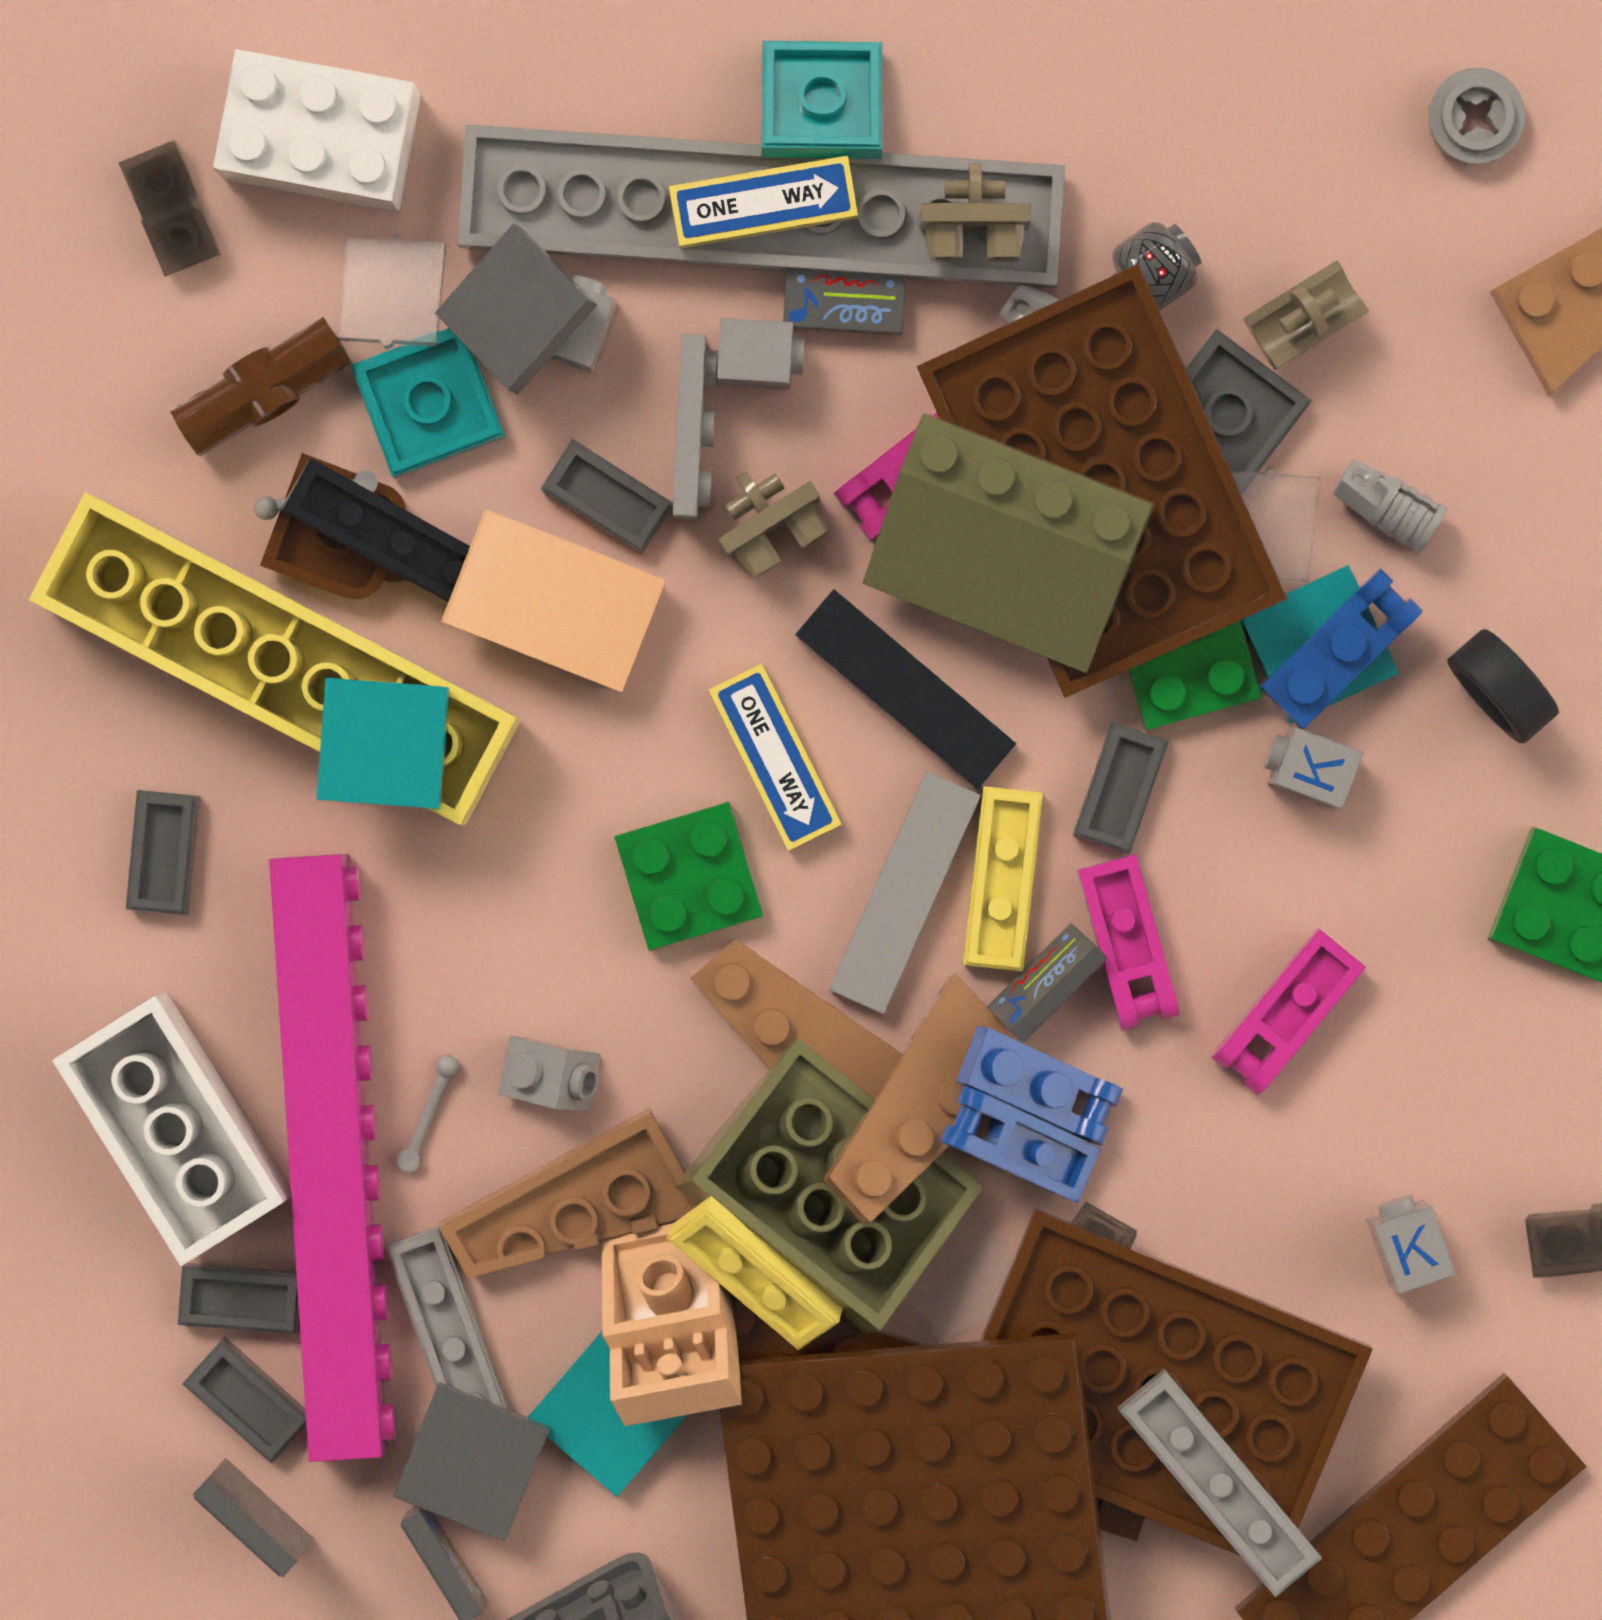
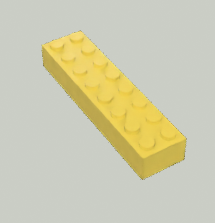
M86 492L83 494L29 598L33 603L320 752L326 678L450 687L441 809H427L458 825H467L521 721V718Z

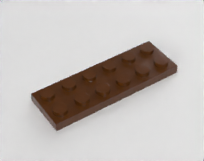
M1503 1373L1310 1541L1322 1557L1319 1562L1278 1596L1275 1597L1265 1584L1262 1583L1234 1608L1243 1620H1411L1587 1466L1514 1382Z

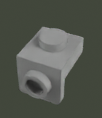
M510 1036L498 1094L556 1110L588 1111L599 1085L598 1068L600 1054L589 1050L570 1049L526 1037Z

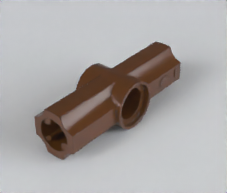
M322 317L272 349L264 347L241 358L225 370L222 380L195 394L183 404H179L170 413L186 441L190 444L196 455L201 457L252 424L254 427H258L282 415L300 401L299 395L324 382L331 375L345 369L344 367L351 364L352 361L326 319Z

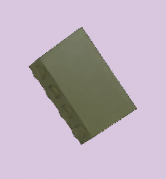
M922 414L901 467L862 584L1087 673L1155 503L934 415Z
M797 1037L709 1140L675 1187L697 1205L712 1196L843 1308L840 1318L861 1335L878 1332L887 1323L984 1186L941 1153L874 1220L863 1225L823 1179L860 1119L868 1112L875 1099Z

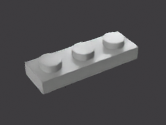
M681 333L673 517L680 520H699V506H711L712 471L701 470L702 446L713 447L715 411L704 410L705 386L716 387L718 351L707 350L706 335Z

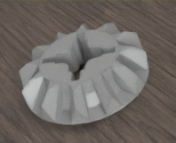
M1468 68L1448 77L1438 87L1428 107L1429 134L1435 138L1444 155H1449L1462 161L1464 165L1490 164L1507 154L1518 142L1525 124V107L1518 89L1504 75L1486 68ZM1488 98L1492 99L1493 103L1487 108L1489 112L1484 118L1486 123L1490 125V130L1485 131L1477 126L1471 132L1467 131L1462 136L1459 131L1463 128L1462 123L1467 117L1461 110L1462 106L1466 104L1474 109L1480 103L1484 104Z

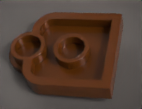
M302 453L285 497L290 493L309 457L350 480L355 479L357 473ZM378 482L374 493L406 510V505L401 495L394 488ZM282 511L278 515L260 566L354 600L364 599L373 595L381 587L383 581L401 582L406 580Z

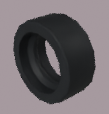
M1487 629L1480 630L1447 659L1451 671L1472 699L1505 733L1518 743H1526L1559 714L1556 702L1538 677L1506 643Z

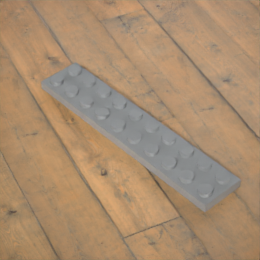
M465 124L457 245L459 248L490 250L511 225L515 223L523 228L547 254L776 270L801 269L904 276L909 279L1012 286L1028 284L1041 288H1056L1065 165L882 153V159H849L858 219L680 249L669 186L831 158H761L760 144ZM969 163H981L982 181H1005V199H982V203H1031V223L1028 231H1024L1019 260L1017 262L986 261V231L963 230L962 261H930L926 243V230H919L921 203H968V199H945V180H968Z

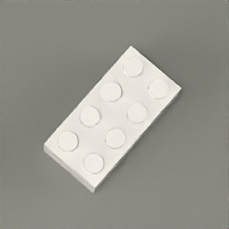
M167 992L152 997L52 1060L180 1266L291 1197V1189Z

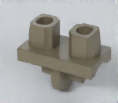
M969 163L968 180H945V199H968V203H921L919 230H926V243L930 261H962L963 230L986 231V261L1017 262L1019 260L1024 231H1028L1031 223V203H982V199H1005V181H982L981 163Z
M1336 260L1250 313L1243 320L1271 366L1276 370L1362 317L1369 310L1353 289L1339 261Z
M746 471L736 477L745 493L725 506L734 520L755 508L758 514L718 539L728 557L730 558L735 554L740 564L756 579L782 562L766 534L786 523L803 549L828 534L829 530L822 511L817 505V502L820 501V495L811 481L769 506L766 500L785 489L781 480L775 473L755 485Z

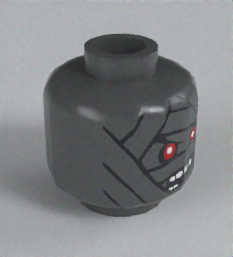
M1149 223L1116 246L1112 252L1113 265L1117 271L1115 274L1137 264L1140 265L1160 311L1196 285V267L1202 263L1195 247L1176 224L1167 228L1161 223Z

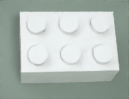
M235 49L213 169L227 181L400 213L421 94L415 83L411 81Z

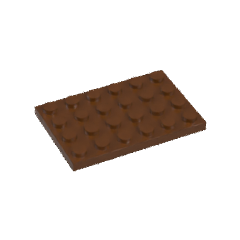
M1139 264L916 366L939 418L1155 503L1088 672H1082L1047 658L1064 698L1287 600L1285 591Z
M1034 1208L980 1341L1076 1333L1096 1497L1240 1556L1239 1553L1121 1414L1118 1406L1160 1371L1165 1369L1297 1528H1299L1373 1350L1366 1343L1037 1208Z

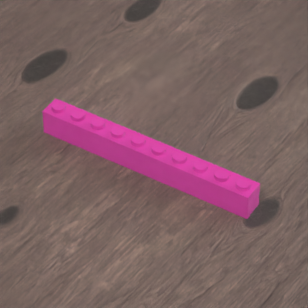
M349 853L269 859L308 1457L309 1462L380 1458L388 1448L387 1440H396L397 1419L394 1403L385 1404L383 1380H392L393 1359L391 1345L381 1344L380 1320H388L389 1298L387 1285L377 1284L376 1261L384 1260L385 1238L383 1225H373L372 1201L380 1200L381 1178L379 1165H369L368 1141L377 1139V1117L375 1105H365L364 1081H372L373 1057L371 1046L361 1045L360 1021L369 1020L367 986L357 985L356 961L365 960L364 930L362 925H353L352 901L361 900L360 870L358 865L349 866Z

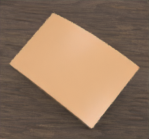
M484 510L441 622L622 692L666 580L492 511Z
M672 1224L658 1226L657 1229L638 1234L630 1232L602 1240L603 1338L610 1349V1401L624 1426L742 1405L732 1294L666 1239Z

